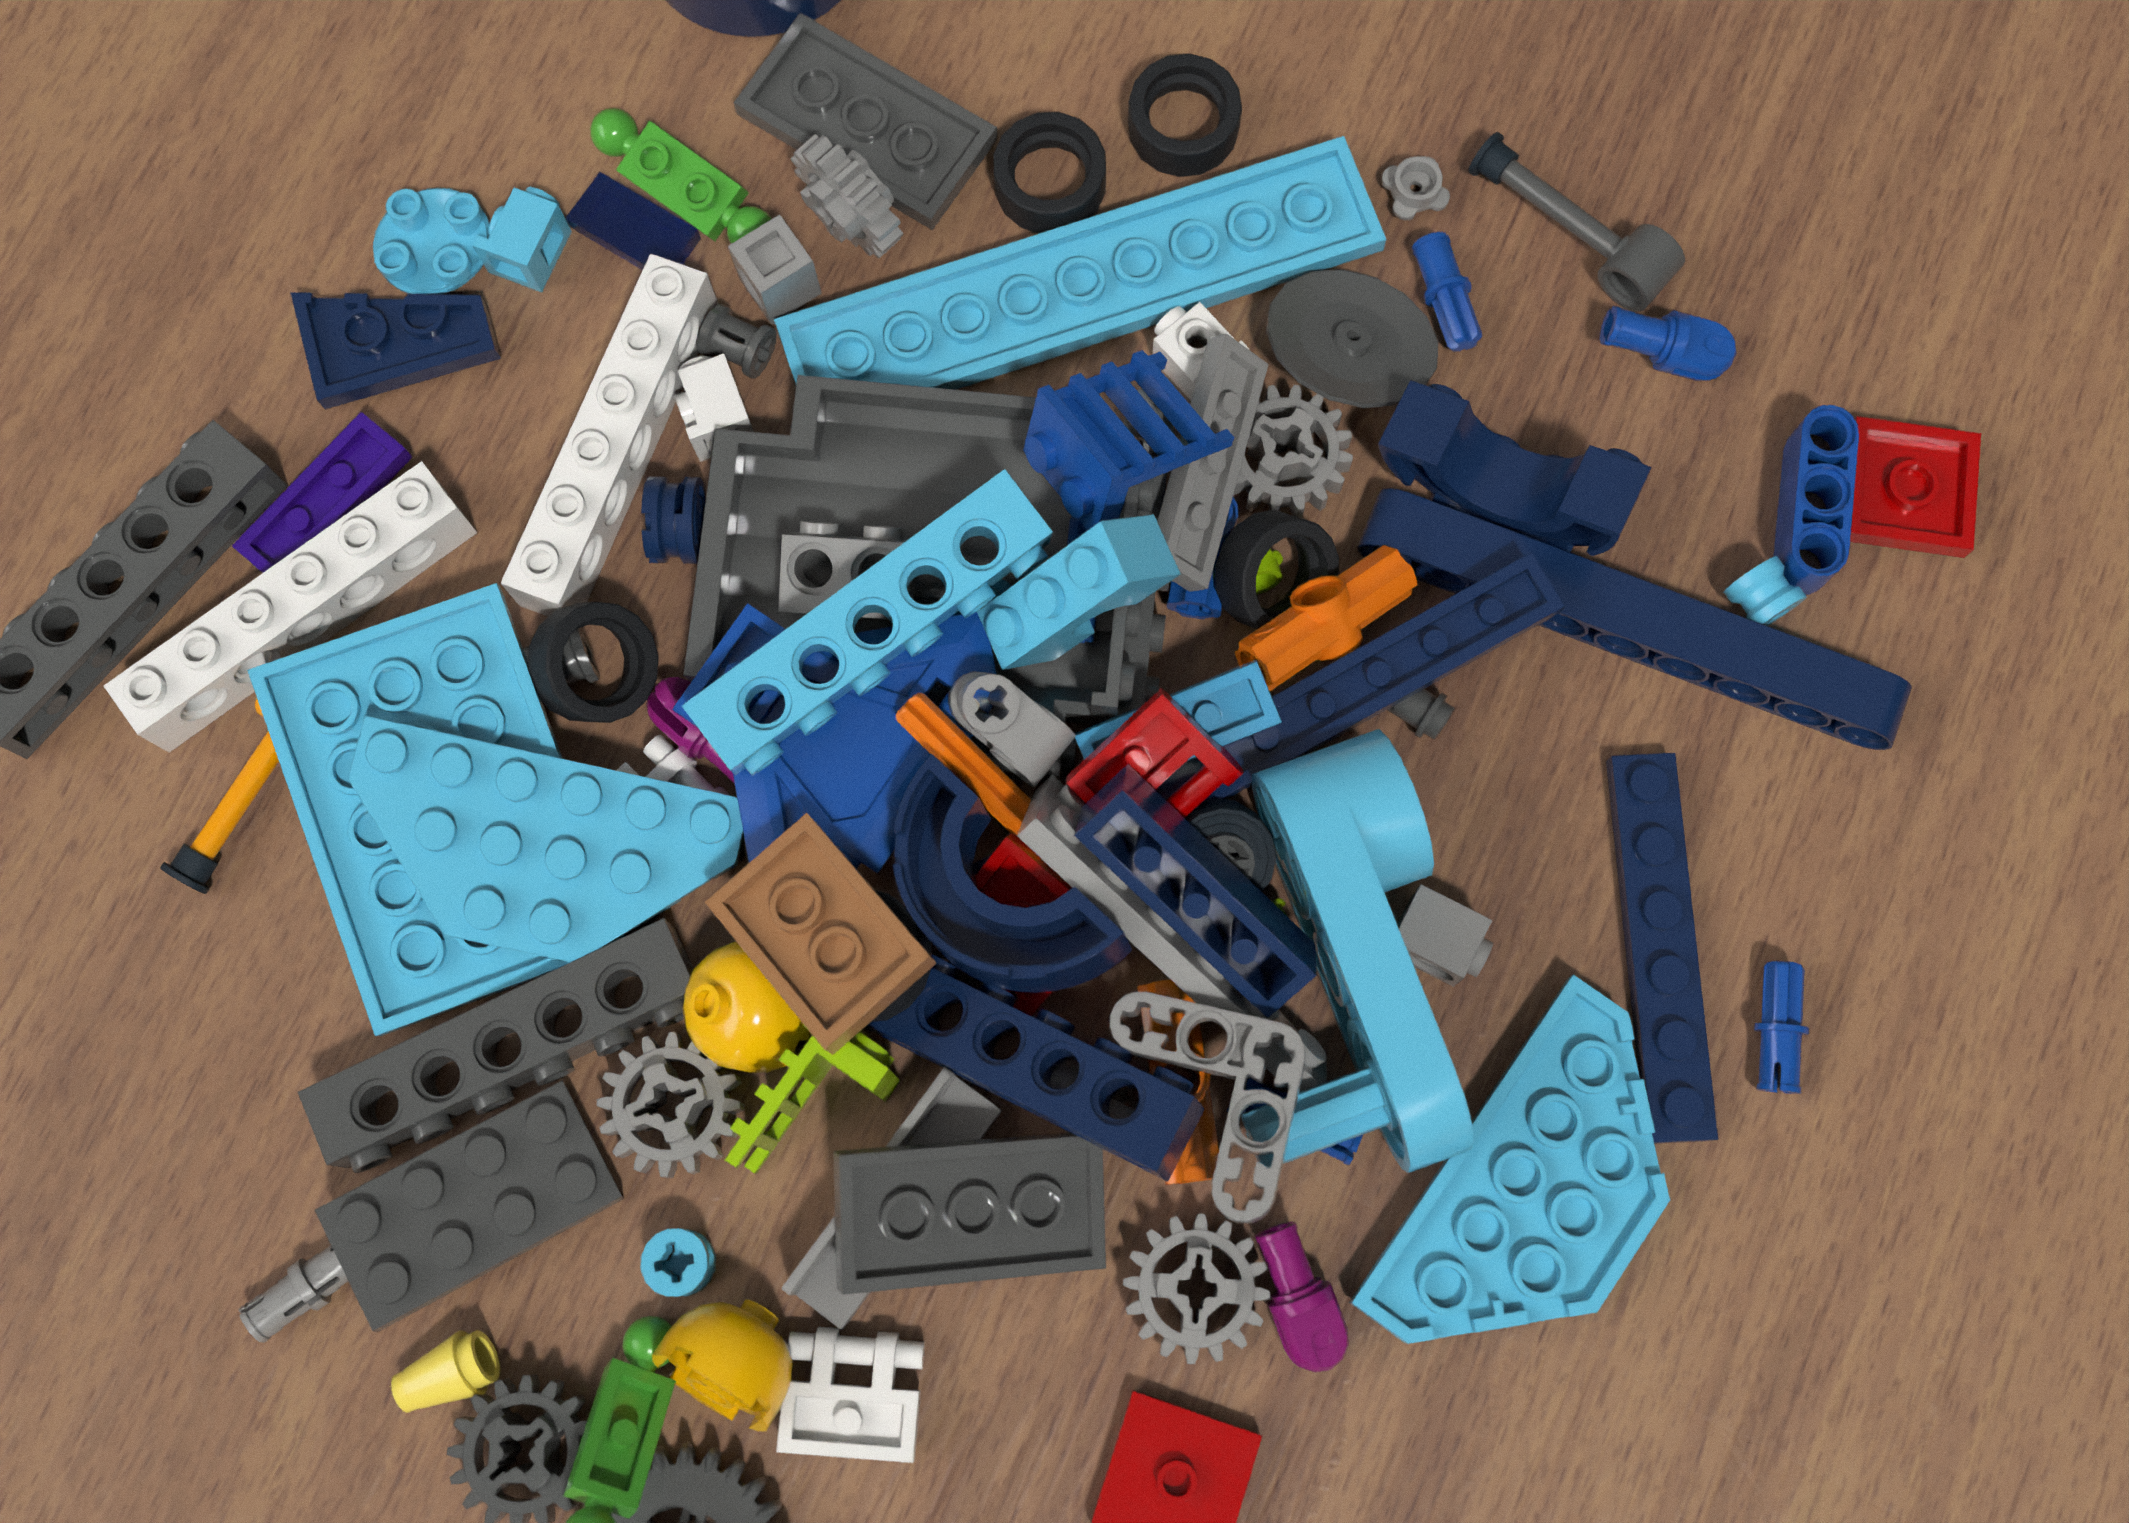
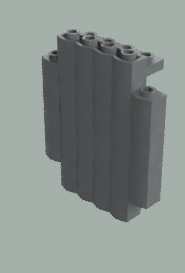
M798 375L790 435L715 428L683 676L692 682L747 603L785 629L806 615L804 613L778 612L782 534L790 532L800 533V521L838 523V535L863 537L864 525L901 527L902 539L908 540L1005 469L1053 532L1049 544L1043 548L1048 557L1040 565L1065 548L1068 540L1069 522L1072 516L1067 512L1061 497L1045 477L1031 467L1023 451L1036 397ZM1167 472L1129 487L1119 519L1154 515L1158 521L1166 492ZM983 536L970 537L960 547L964 559L973 565L989 564L998 555L994 543ZM812 549L803 559L802 568L807 579L812 583L825 585L831 578L833 571L830 558L824 552ZM879 553L871 555L866 562L865 571L886 555ZM1010 572L1002 579L1006 580L1012 587L1024 577L1017 580L1012 572ZM922 574L915 577V602L923 605L934 604L945 594L944 584L936 576ZM1169 582L1158 590L1168 591ZM1154 592L1138 604L1118 607L1095 617L1094 641L1079 643L1056 660L1002 670L992 648L996 674L1010 680L1029 698L1045 707L1064 724L1066 722L1096 725L1143 706L1159 691L1160 677L1147 676L1149 652L1162 653L1166 615L1153 614ZM861 617L856 623L854 632L887 628L893 625L889 619ZM936 681L927 697L938 707L950 689ZM978 708L977 712L985 713ZM975 736L971 738L1010 779L1022 780L999 762L990 753V749ZM1075 738L1039 782H1045L1052 774L1061 781L1062 769L1074 770L1077 747Z

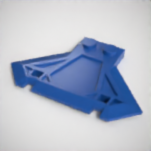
M747 603L672 710L697 727L682 705L786 629ZM977 612L968 618H964L962 614L949 617L938 626L943 635L934 644L915 657H911L907 650L903 651L885 665L890 671V675L860 697L852 689L832 704L837 714L813 733L805 736L800 728L778 744L784 753L759 773L752 776L745 768L737 775L733 774L749 863L805 813H808L856 869L862 863L877 874L895 849L896 833L893 829L902 797L910 781L931 755L897 722L895 715L914 694L921 692L927 696L936 681L951 689L954 682L963 674L973 671L996 674L991 643ZM893 626L855 634L861 641L867 644H879L890 636ZM825 651L810 654L802 665L803 677L815 684L829 682L836 676L839 670L838 659L833 654ZM764 690L757 693L749 704L750 718L760 724L775 722L784 712L785 699L780 693L773 690ZM977 690L973 697L979 702V709L989 714L993 708L988 701L991 692ZM948 691L938 708L971 739L973 735L958 725V722L951 715L948 705Z

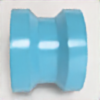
M1778 556L1762 562L1724 590V594L1730 602L1738 603L1747 613V619L1765 626L1775 622L1807 598L1801 587L1790 585L1784 577L1785 566Z
M666 1229L655 1234L646 1244L641 1255V1272L645 1282L654 1292L666 1297L691 1296L702 1291L710 1283L716 1270V1254L712 1244L703 1234L690 1229ZM672 1245H674L675 1252L671 1255L670 1259L666 1261L669 1255L673 1252Z

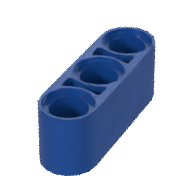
M1822 405L1813 409L1789 436L1783 449L1773 557L1778 556L1784 564L1783 575L1789 584L1801 587L1806 595L1820 590L1846 564L1849 555L1859 431L1854 417L1844 408L1835 405ZM1810 435H1817L1826 440L1831 451H1826L1816 446ZM1805 492L1815 493L1822 498L1826 509H1819L1810 504L1805 496ZM1800 550L1810 551L1817 556L1821 569L1808 566L1802 560Z

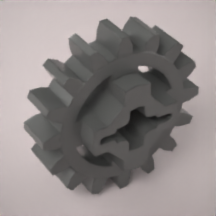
M538 1374L523 1375L519 1385V1392H517L510 1378L501 1379L495 1382L496 1400L487 1394H476L470 1400L478 1415L476 1417L465 1416L456 1418L454 1426L465 1434L466 1437L464 1443L448 1447L447 1455L463 1459V1469L455 1472L449 1479L451 1484L469 1483L472 1491L466 1496L462 1504L466 1509L475 1507L483 1502L488 1505L484 1523H499L506 1513L510 1514V1523H529L532 1512L538 1523H552L555 1521L554 1503L565 1511H570L580 1504L579 1501L563 1495L588 1421H581L577 1415L585 1404L586 1399L583 1395H579L566 1401L562 1400L564 1381L560 1379L551 1380L544 1390L540 1391ZM518 1404H530L541 1407L547 1412L543 1416L537 1417L534 1421H525L518 1412L513 1413L509 1408ZM542 1434L534 1442L535 1446L529 1453L532 1462L508 1470L517 1461L515 1457L522 1449L518 1441ZM564 1435L566 1436L568 1446L565 1466L560 1461L561 1438ZM485 1438L490 1442L488 1465L486 1467L483 1460ZM514 1483H525L532 1492L538 1491L541 1496L523 1499L510 1496L503 1491Z

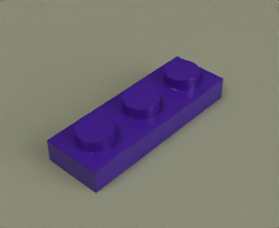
M360 412L244 532L232 547L264 573L383 489L409 462L412 456L400 443L364 413Z

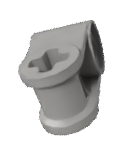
M977 671L966 673L954 682L949 691L948 705L951 715L955 720L988 747L990 753L999 762L1032 787L1039 783L1076 737L1073 731L1058 717L1039 703L1033 701L1010 680L1001 675ZM977 690L991 692L988 701L994 708L990 714L977 712L980 704L973 697Z

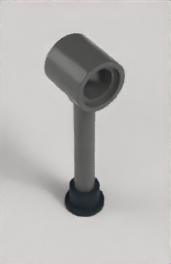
M1496 132L1490 136L1473 158L1468 172L1473 176L1481 173L1496 185L1504 182L1607 258V261L1598 271V281L1605 293L1617 304L1635 312L1645 310L1684 266L1685 255L1682 248L1666 231L1651 224H1641L1630 236L1627 235L1621 238L1517 161L1519 154L1502 143L1504 136L1501 133Z

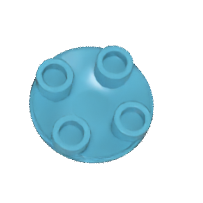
M432 188L418 192L411 189H400L388 198L386 202L387 213L380 221L374 236L373 253L374 262L378 270L391 285L409 294L440 295L461 287L478 273L484 263L480 260L472 244L477 235L489 238L490 223L475 197L469 193L452 189Z

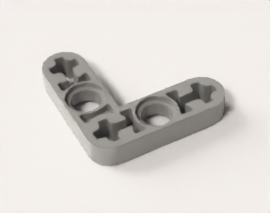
M1133 992L1123 996L1115 1004L1110 1014L1112 1035L1122 1048L1137 1057L1236 1080L1212 1180V1196L1216 1207L1226 1218L1232 1221L1252 1223L1261 1220L1271 1210L1276 1198L1305 1068V1047L1300 1035L1292 1027L1281 1022L1150 992ZM1141 1007L1150 1008V1016L1153 1021L1173 1027L1172 1014L1174 1012L1185 1014L1176 1030L1177 1051L1164 1050L1168 1045L1169 1038L1161 1033L1146 1032L1142 1042L1133 1041V1032L1129 1027L1123 1025L1126 1016L1137 1017ZM1213 1021L1220 1024L1226 1030L1227 1044L1218 1056L1201 1058L1190 1050L1188 1036L1198 1023ZM1273 1037L1284 1039L1285 1051L1294 1055L1292 1064L1280 1063L1274 1082L1275 1088L1289 1087L1286 1099H1282L1267 1090H1245L1249 1078L1262 1084L1265 1063L1264 1059L1255 1056V1052L1258 1047H1269ZM1255 1103H1265L1271 1106L1279 1116V1128L1276 1134L1264 1142H1254L1247 1139L1241 1133L1239 1127V1119L1242 1112L1248 1106ZM1234 1145L1253 1155L1274 1154L1270 1168L1256 1162L1253 1183L1256 1187L1264 1190V1195L1261 1201L1249 1200L1246 1210L1235 1209L1233 1196L1224 1192L1227 1181H1239L1244 1166L1243 1158L1230 1159L1231 1150Z

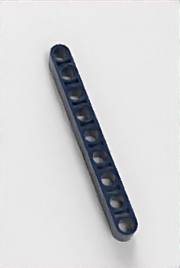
M1387 488L1382 489L1377 495L1357 546L1358 552L1364 558L1383 545L1398 549L1402 558L1412 566L1416 580L1457 594L1532 552L1565 604V608L1561 613L1538 626L1863 748L1887 750L1891 749L1894 744L1912 689L1907 680L1894 673L1412 493Z

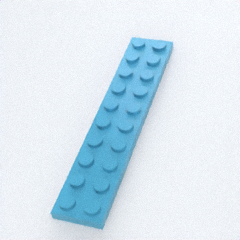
M1344 136L800 310L776 318L774 321L796 384L797 376L804 375L956 390L1156 325L1170 310L1181 306L1186 312L1199 302L1205 308L1294 280L1311 271H1322L1383 251L1387 239Z

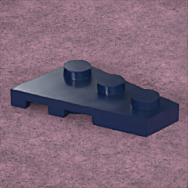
M290 292L316 399L325 410L501 359L488 308L481 295L407 294L404 299H371L367 293H345L344 298H316L312 293Z

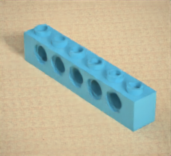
M1004 469L683 704L682 707L733 774L737 775L746 768L753 776L765 769L784 753L778 744L800 728L804 735L807 736L831 720L837 714L832 704L849 691L854 689L860 697L880 684L890 675V671L885 665L903 651L907 650L911 657H915L934 644L943 635L938 626L959 611L964 618H968L984 607L996 596L995 592L991 589V586L1010 572L1018 580L1038 567L1048 557L1043 548L1049 544L1053 532ZM973 536L986 537L994 543L998 555L989 564L973 565L966 561L961 554L960 547L964 541ZM922 574L936 576L944 584L945 594L934 604L923 605L915 602L907 591L909 583L915 577ZM880 613L891 621L893 629L885 641L879 644H867L856 636L854 632L856 623L865 614ZM818 651L829 652L839 661V670L836 676L824 684L811 683L802 675V665L805 659L810 654ZM764 690L776 691L785 699L783 714L778 720L769 724L757 723L749 715V704L752 698Z

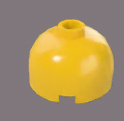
M737 942L715 949L694 968L685 988L683 1001L685 1027L695 1047L716 1065L745 1072L768 1073L787 1066L779 1060L786 1049L793 1052L799 1040L809 1039L811 1032L803 1026L802 1021Z
M748 1299L744 1300L740 1308L725 1302L695 1307L677 1320L652 1355V1361L657 1368L667 1359L676 1366L669 1377L676 1380L675 1385L721 1416L732 1421L739 1409L754 1415L755 1417L748 1428L755 1431H767L782 1407L790 1387L793 1364L788 1345L774 1331L779 1322L778 1318L762 1305Z

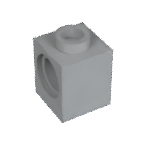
M780 214L728 246L740 281L771 325L775 323L774 319L788 315L822 293L813 260Z
M1422 884L1411 895L1397 924L1414 967L1452 987L1462 981L1466 973L1474 977L1478 976L1494 944L1484 938L1492 922L1491 919Z

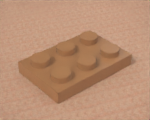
M805 813L705 901L706 905L819 1044L832 1055L937 963L808 813Z

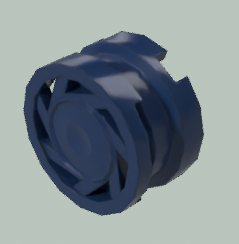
M667 476L647 477L644 484L641 514H645L646 529H642L641 532L645 556L649 558V563H667L670 557H680L683 564H698L706 503V492L701 477H685L682 483H670Z

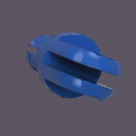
M1612 306V309L1608 310L1603 320L1600 331V342L1602 345L1614 346L1648 355L1655 370L1695 381H1710L1719 377L1731 367L1737 354L1735 339L1727 327L1713 320L1676 310L1658 319L1625 310L1618 306Z

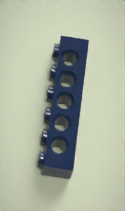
M934 955L932 957L937 963L931 968L925 989L912 1005L888 1020L870 1022L864 1027L942 1068L947 1067L954 1074L1166 1182L1169 1181L1205 1109L1194 1096L1190 1095L1194 1084L1180 1075L1160 1066H1157L1153 1076L1130 1065L1134 1055L1126 1049L1101 1037L1097 1038L1094 1046L1088 1045L1071 1036L1075 1026L1065 1019L1041 1008L1035 1018L1014 1008L1018 998L1011 993L984 982L981 983L978 990L957 980L962 972L960 969ZM952 1004H962L963 1015L960 1022L948 1031H939L938 1020L942 1011ZM1007 1032H1020L1021 1042L1016 1053L1008 1059L996 1060L994 1047L997 1040ZM1065 1060H1078L1079 1074L1076 1081L1065 1089H1053L1051 1075L1055 1067ZM1127 1088L1138 1090L1139 1104L1135 1112L1125 1119H1112L1109 1113V1105L1113 1096L1120 1090Z

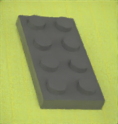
M802 13L798 15L733 102L738 116L796 150L816 134L819 138L822 135L826 136L833 146L839 144L846 155L852 150L856 151L867 160L871 170L891 191L894 199L892 207L932 231L998 140L996 126Z
M562 1080L314 1211L372 1331L378 1333L623 1200V1197Z
M1070 1132L833 1151L837 1289L843 1295L1106 1269L1103 1149Z

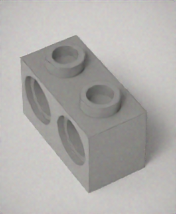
M800 521V533L790 532L782 534L778 612L809 613L865 572L866 562L871 555L879 553L887 556L907 540L902 539V528L864 525L863 537L838 535V523ZM812 549L824 552L832 562V575L825 585L812 583L803 572V559ZM915 578L909 583L907 588L908 594L913 600ZM868 613L862 616L864 618L888 619L880 613Z

